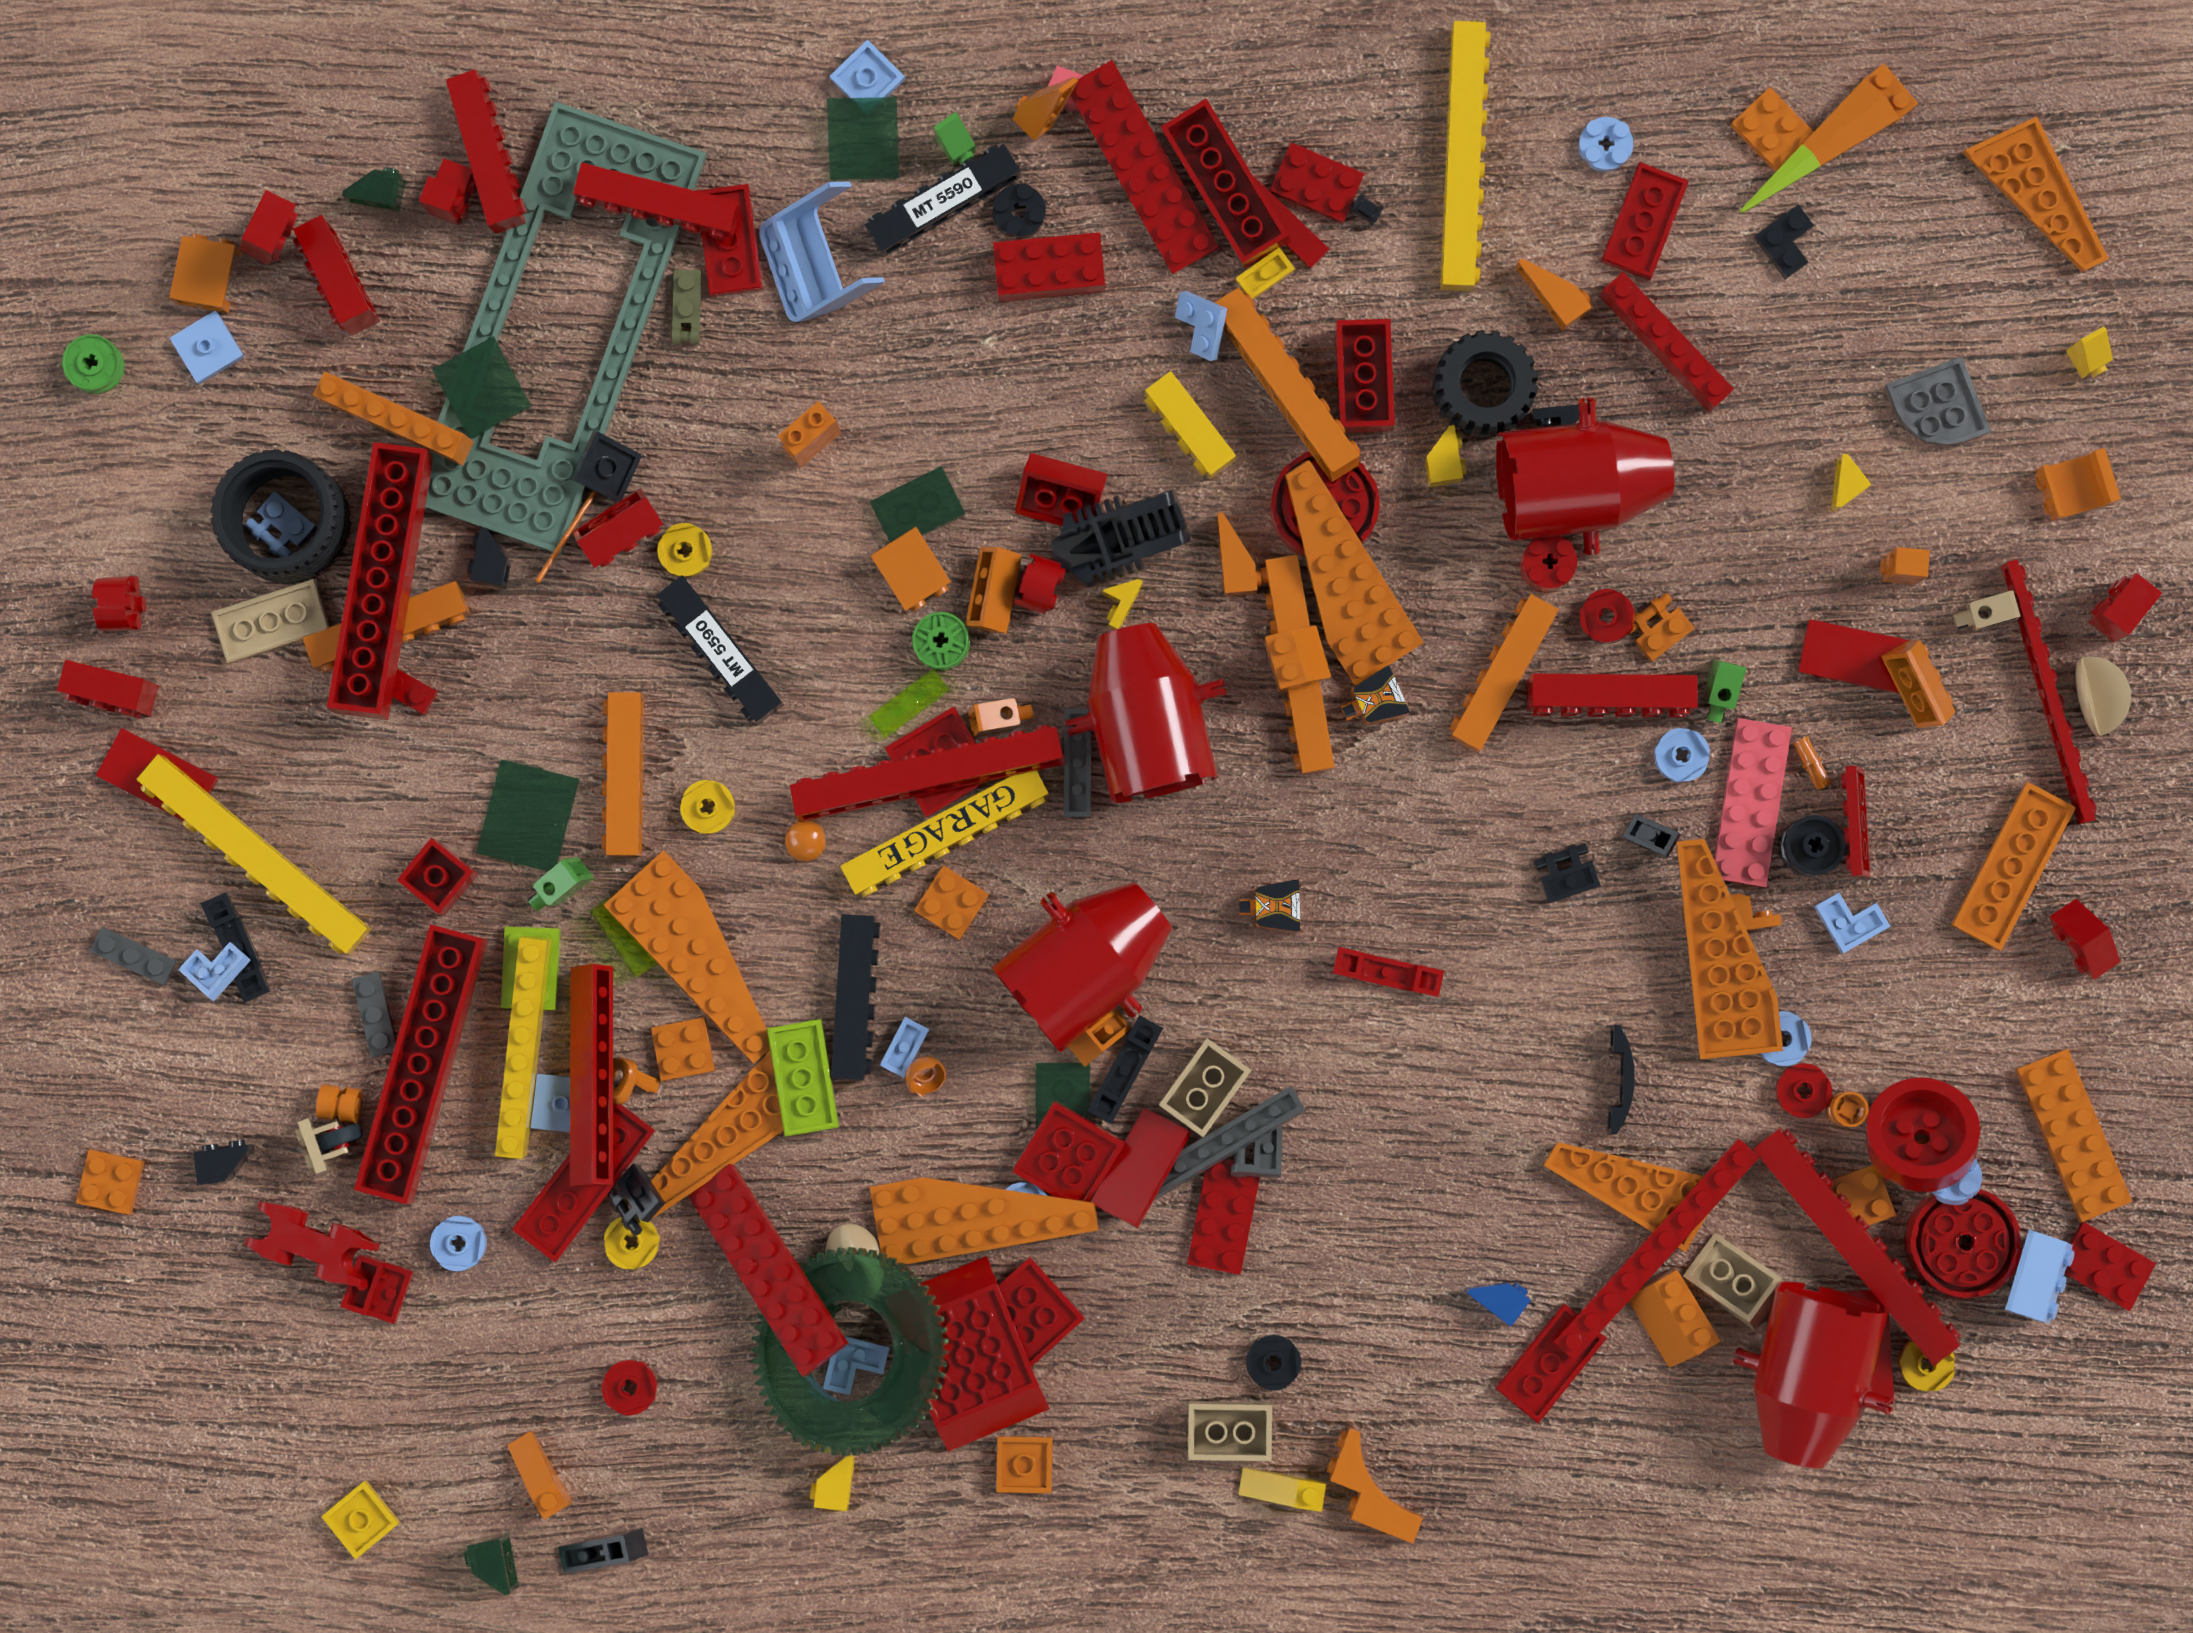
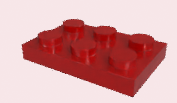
M1291 142L1270 192L1277 197L1343 224L1365 173Z
M2081 1222L2070 1241V1244L2073 1245L2074 1258L2071 1266L2066 1267L2064 1275L2123 1309L2131 1311L2157 1263L2086 1222Z

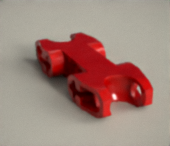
M265 1201L258 1202L257 1209L270 1218L271 1231L263 1239L246 1237L244 1245L266 1259L289 1266L292 1265L295 1255L318 1263L314 1274L317 1278L330 1283L366 1287L368 1280L354 1271L352 1265L353 1257L361 1249L378 1252L380 1246L378 1242L357 1229L338 1223H332L328 1234L306 1226L309 1212L303 1209Z

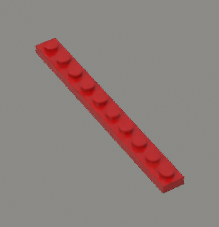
M2018 559L2008 561L2001 565L2008 592L2013 590L2021 616L2017 623L2071 804L2076 807L2074 814L2077 824L2096 820L2095 814L2097 813L2096 805L2093 799L2089 798L2087 792L2089 782L2086 774L2081 772L2079 765L2081 755L2078 748L2074 747L2071 738L2073 736V728L2068 720L2066 721L2063 712L2065 710V702L2062 695H2058L2055 685L2058 682L2055 670L2050 668L2048 662L2050 652L2040 635V632H2042L2040 619L2034 615L2032 608L2034 606L2033 595L2031 591H2027L2025 585L2026 571L2023 565H2019Z
M1737 1138L1553 1342L1575 1361L1760 1157L1743 1141Z

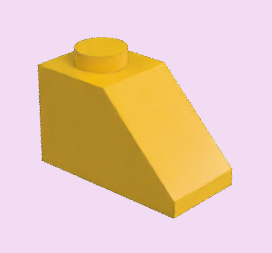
M2104 326L2080 339L2066 350L2082 378L2089 374L2093 378L2108 370L2105 365L2113 360L2107 330Z
M850 1452L819 1476L817 1483H812L810 1500H814L815 1508L839 1511L848 1510L856 1453Z

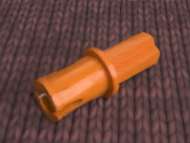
M1809 736L1792 743L1803 763L1802 769L1806 768L1815 788L1821 790L1829 786L1831 781L1820 762L1822 757L1817 756Z

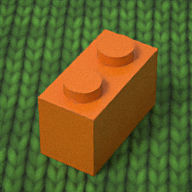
M1896 547L1886 554L1885 558L1881 559L1880 574L1884 575L1883 582L1916 585L1928 577L1930 550Z

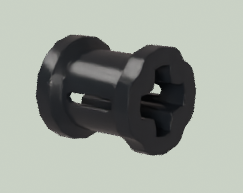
M1361 193L1349 213L1352 215L1357 214L1368 221L1369 226L1373 227L1384 210V206L1376 205L1365 198L1366 195L1364 193Z

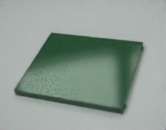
M831 97L827 99L830 180L886 178L896 180L899 178L897 97Z
M494 336L432 369L470 439H474L476 436L532 407Z

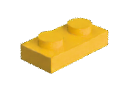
M1277 248L1236 277L1235 281L1243 292L1249 294L1252 300H1254L1294 272L1295 268L1282 250Z

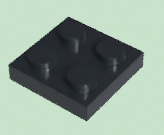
M593 431L571 480L617 503L623 499L643 455L598 431Z

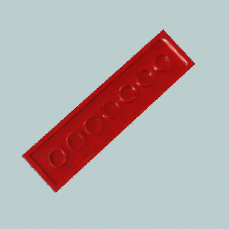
M1113 60L1077 79L1078 82L1070 96L1171 274H1176L1219 249L1218 244Z
M728 1164L713 1176L710 1181L688 1196L801 1376L807 1377L849 1344L735 1165Z

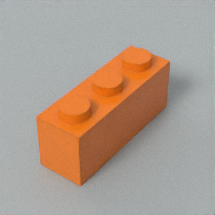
M980 546L965 626L988 633L1007 634L1022 554L1000 547Z

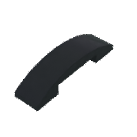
M227 892L200 903L210 927L214 928L222 948L224 949L231 942L250 959L249 963L234 978L243 1002L247 1003L269 993L270 988L258 954Z
M1139 1015L1087 1112L1112 1124L1163 1028Z
M1614 1024L1611 1025L1610 1052L1621 1053L1619 1107H1608L1607 1134L1617 1135L1626 1120L1632 1103L1635 1069L1631 1047L1621 1025Z

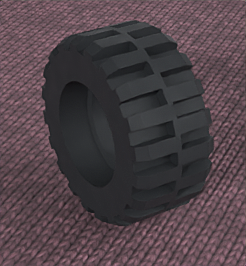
M1479 330L1474 335L1467 333L1461 336L1459 341H1454L1447 351L1443 353L1436 367L1432 382V390L1435 393L1433 399L1435 405L1440 407L1439 413L1442 418H1447L1450 421V426L1455 425V430L1458 427L1464 430L1462 434L1468 436L1471 433L1478 434V438H1486L1487 435L1496 437L1500 432L1510 431L1515 428L1529 412L1537 395L1538 386L1536 382L1538 380V371L1534 370L1535 362L1533 357H1528L1525 353L1527 348L1522 343L1519 346L1513 342L1514 337L1507 335L1506 338L1500 336V331L1492 330L1491 334H1485V330ZM1487 361L1498 365L1504 370L1510 381V391L1503 403L1496 407L1485 408L1471 403L1464 396L1460 388V377L1464 369L1471 363Z

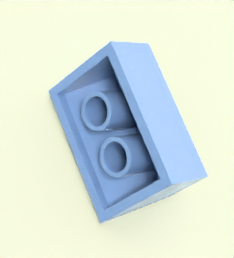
M2029 1230L2005 1310L2050 1324V1320H2054L2058 1312L2059 1304L2056 1303L2058 1293H2062L2066 1285L2067 1278L2064 1277L2066 1267L2071 1266L2074 1258L2073 1245Z

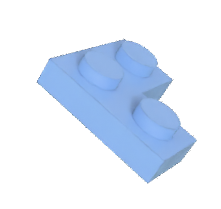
M1183 291L1179 293L1175 318L1195 326L1190 352L1209 361L1217 360L1227 308L1188 291Z
M1836 893L1814 906L1841 954L1891 927L1877 903L1852 915L1841 894Z
M229 942L212 962L196 949L178 970L208 998L215 1001L249 963L250 959Z
M844 1336L849 1344L830 1358L823 1389L850 1395L856 1369L884 1374L890 1349L889 1346Z

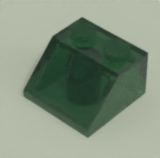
M509 1532L477 1538L467 1545V1550L464 1551L466 1566L471 1567L473 1575L504 1596L510 1595L519 1587Z

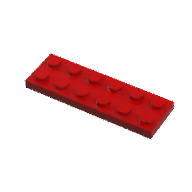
M613 1103V1185L600 1187L570 1186L569 1153L512 1230L553 1262H558L607 1197L608 1193L617 1184L618 1179L626 1172L657 1130L623 1104Z

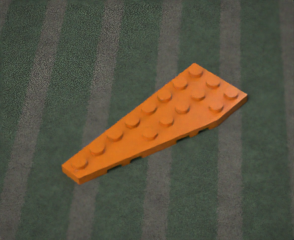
M1307 460L1285 474L1303 543V550L1316 596L1325 640L1353 685L1356 686L1424 642L1310 460Z
M1705 839L1676 841L1699 1058L1710 1059L1783 1051L1778 997Z
M663 850L611 897L603 907L745 1057L754 1064L770 1049L767 1029L702 890Z
M928 1177L869 1187L883 1268L1099 1230L1094 1202Z

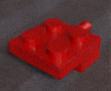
M358 1254L354 1271L368 1280L366 1287L362 1288L347 1284L340 1307L364 1316L369 1315L396 1324L414 1271L366 1254Z

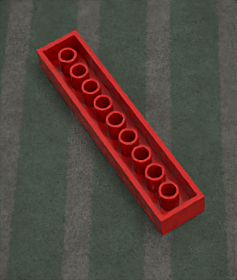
M373 442L327 708L335 714L380 720L389 719L434 459L427 449Z
M430 924L354 1190L403 1204H413L488 944L487 939Z

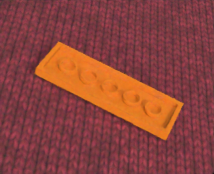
M2025 782L1950 926L1997 951H2002L2076 807L2030 782Z
M2063 1049L2016 1068L2015 1071L2078 1221L2084 1222L2131 1203L2130 1194L2069 1050Z

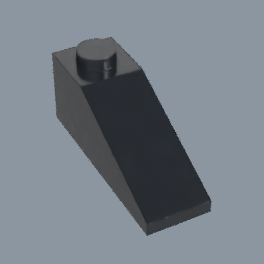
M643 1528L612 1533L558 1547L564 1574L628 1563L649 1555Z

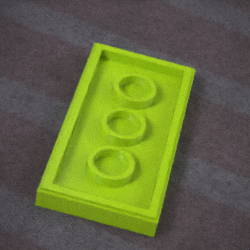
M822 1019L767 1028L784 1136L838 1128L839 1121Z

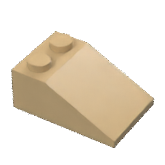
M1714 1233L1683 1275V1278L1754 1331L1771 1310L1777 1283L1783 1281L1780 1276L1716 1233Z

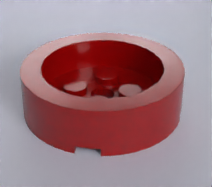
M1310 452L1301 454V456L1287 464L1274 484L1270 500L1271 521L1280 540L1291 551L1305 558L1303 543L1299 534L1298 523L1285 474L1303 462L1310 460L1363 545L1376 524L1380 508L1377 484L1364 467V464L1359 461L1357 467L1333 482L1329 480Z
M1932 1078L1905 1079L1886 1088L1873 1102L1868 1113L1865 1142L1867 1153L1873 1166L1885 1179L1904 1186V1189L1916 1192L1942 1190L1959 1182L1968 1173L1976 1159L1980 1139V1121L1971 1101L1956 1087ZM1920 1132L1927 1135L1930 1141L1926 1144H1919L1915 1141L1914 1137Z
M1982 1189L1972 1198L1968 1199V1202L1960 1205L1945 1204L1937 1200L1934 1194L1927 1195L1913 1209L1904 1233L1906 1257L1917 1277L1935 1291L1960 1298L1985 1296L2003 1286L2016 1270L2022 1248H2020V1227L2013 1212L1997 1196ZM1964 1234L1969 1235L1972 1239V1246L1968 1250L1960 1249L1959 1237Z

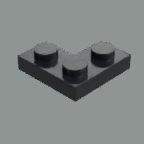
M1798 204L1753 237L1785 280L1809 263L1794 241L1812 229L1814 224Z

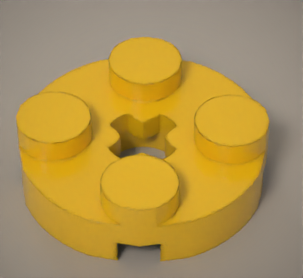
M690 523L675 524L665 531L666 533L658 543L657 552L661 564L671 575L678 577L683 575L684 578H691L699 575L709 567L713 549L711 541L704 531ZM684 543L689 548L692 547V552L686 558L682 554L678 555V550L682 549V544Z
M700 780L685 790L680 805L681 816L692 830L701 834H716L724 830L734 818L735 800L732 793L723 784L716 781ZM707 800L709 803H715V806L712 808L713 813L701 812V809L704 807L703 801Z
M622 1217L617 1218L609 1225L604 1235L607 1257L613 1264L622 1269H637L646 1266L655 1258L659 1250L660 1236L655 1225L651 1221L647 1223L640 1220L639 1225L642 1228V1232L637 1235V1243L639 1245L637 1248L631 1247L628 1249L626 1247L628 1242L625 1238L627 1235L629 1237L634 1235L630 1230L625 1229L621 1222Z
M1910 1340L1901 1350L1897 1360L1901 1376L1905 1382L1915 1389L1926 1392L1938 1391L1947 1386L1955 1373L1954 1353L1949 1354L1935 1366L1931 1363L1932 1370L1926 1368L1922 1370L1921 1360L1922 1358H1928L1913 1340Z

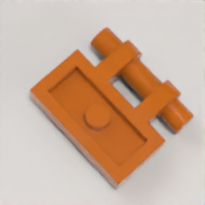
M1665 593L1659 599L1655 597L1649 602L1650 606L1641 613H1635L1632 632L1638 629L1642 636L1634 642L1650 662H1653L1695 629L1679 608H1676L1669 614L1665 607L1673 600L1668 593ZM1657 614L1661 621L1650 628L1646 622Z

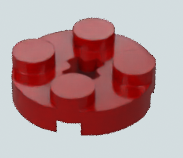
M1600 589L1588 596L1587 601L1580 610L1579 617L1582 629L1593 640L1604 644H1612L1624 639L1633 631L1635 610L1633 604L1625 595L1613 589ZM1606 609L1610 613H1614L1610 623L1600 619Z
M1808 1063L1795 1064L1784 1069L1779 1076L1775 1089L1776 1098L1780 1108L1788 1114L1797 1118H1811L1821 1113L1829 1105L1832 1098V1085L1829 1078L1826 1077L1819 1067ZM1802 1083H1806V1088L1811 1089V1093L1806 1094L1805 1099L1800 1098V1093H1797V1087H1801Z
M627 1359L614 1364L606 1373L602 1383V1395L606 1404L612 1410L614 1409L616 1412L626 1416L636 1415L645 1411L657 1396L658 1382L656 1375L643 1361ZM626 1380H631L632 1383L637 1384V1388L634 1389V1395H630L628 1391H623L622 1387L626 1385Z

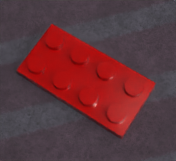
M1856 765L1845 766V773L1841 774L1842 789L1847 791V800H1843L1844 817L1848 816L1849 827H1845L1844 837L1845 843L1850 844V855H1846L1847 871H1851V876L1871 878L1865 769Z
M1224 1159L1205 1171L1187 1264L1241 1275L1260 1177L1232 1176L1231 1166L1234 1165V1161Z

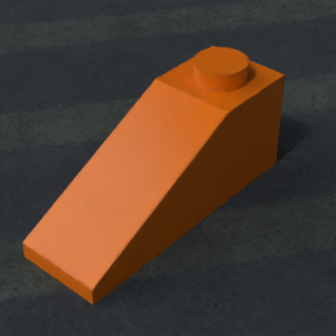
M1073 77L1038 90L1030 97L1025 95L1016 104L1015 108L1017 111L1012 120L1036 141L1052 128L1078 80Z
M1523 258L1517 262L1515 269L1562 331L1589 313L1592 308L1590 305L1592 301L1583 289L1580 291L1576 285Z
M1217 513L1224 597L1257 594V587L1262 586L1261 570L1255 569L1253 559L1224 513Z
M532 1430L507 1445L527 1491L543 1520L573 1502Z

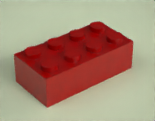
M265 190L241 238L240 251L269 266L272 260L278 262L286 239L290 237L298 218V213L295 212L296 204Z
M319 215L293 228L296 235L293 242L299 253H302L305 259L308 260L305 262V266L311 277H314L318 284L320 283L319 286H316L317 290L329 307H332L328 311L334 323L338 324L342 331L346 330L353 336L381 322L334 227L325 217Z
M1100 232L993 242L999 303L1105 293Z
M1391 319L1336 320L1334 331L1338 420L1342 423L1345 433L1392 432L1395 426Z

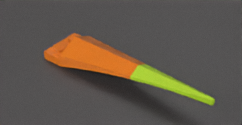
M1883 63L1859 83L1740 210V214L1745 213L1827 162L1895 124L1914 109L1918 102Z

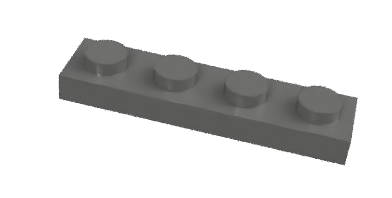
M1065 708L1064 817L1091 818L1092 730L1070 737L1066 729L1073 727L1065 726V720L1087 715L1090 711L1087 708Z

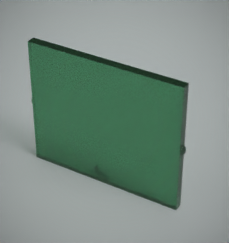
M501 759L476 854L512 862L513 865L520 864L547 872L551 870L559 861L580 779L550 772L542 767L535 768Z

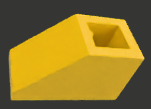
M1451 425L1446 429L1424 461L1429 487L1461 483L1463 475L1467 474L1465 459H1460L1458 449L1462 448L1461 434L1455 431V425Z

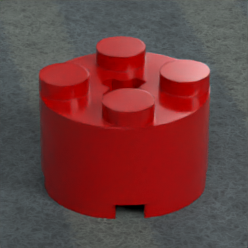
M1561 536L1536 538L1531 541L1520 558L1519 570L1521 577L1535 591L1542 593L1555 592L1564 587L1575 574L1577 554L1571 542ZM1546 558L1550 559L1551 563H1554L1551 569H1548V566L1542 563Z
M1029 553L1027 559L1032 562L1028 563L1027 566L1024 565L1015 595L1020 596V599H1015L1013 605L1045 614L1046 611L1050 612L1055 606L1057 595L1053 594L1055 586L1061 585L1066 569L1061 568V563Z
M138 576L104 577L95 580L92 589V599H97V608L92 609L96 626L100 631L141 630V612H146L147 604L145 597L140 596Z

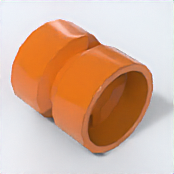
M322 1084L316 1102L317 1119L334 1121L338 1117L340 1122L357 1124L363 1104L362 1089L345 1087L343 1090H340L339 1086Z
M1853 1091L1833 1094L1829 1105L1825 1108L1829 1121L1840 1127H1856L1862 1124L1869 1112L1866 1099Z

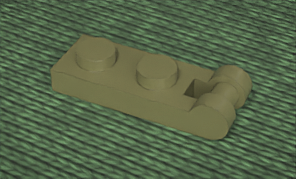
M674 270L672 344L691 342L692 345H700L701 270ZM682 325H691V331H682Z

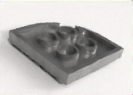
M1962 357L1884 386L1899 422L1910 434L1921 441L1933 445L1951 446L1967 442L1991 432Z

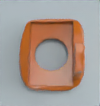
M621 1056L613 1058V1081L618 1070H621L623 1073L621 1083L613 1089L614 1104L621 1105L626 1103L632 1093L634 1084L648 1093L650 1091L653 1093L658 1092L659 1079L639 1071L636 1063L630 1059Z

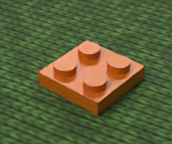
M943 865L914 911L958 940H961L989 894Z
M706 1017L651 1027L660 1081L715 1071Z
M89 1149L76 1203L132 1215L145 1161Z
M1873 1165L1831 1179L1834 1183L1831 1188L1837 1195L1843 1193L1852 1204L1849 1208L1855 1216L1860 1214L1869 1225L1896 1216L1882 1175Z
M998 1435L996 1492L1052 1493L1053 1437Z

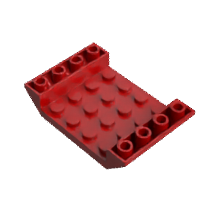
M984 1256L886 1298L899 1339L935 1427L948 1452L1050 1409L997 1284V1278L988 1256Z

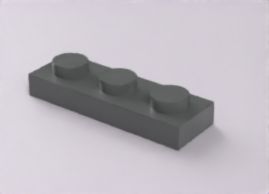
M101 927L90 950L94 954L162 985H167L178 960L105 927Z
M375 972L353 978L352 983L371 1058L393 1053L397 1038L381 973Z

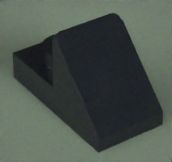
M1579 404L1534 408L1529 414L1530 424H1538L1539 428L1554 426V422H1557V426L1575 424L1580 419Z
M1635 814L1623 838L1649 850L1657 858H1668L1681 834Z

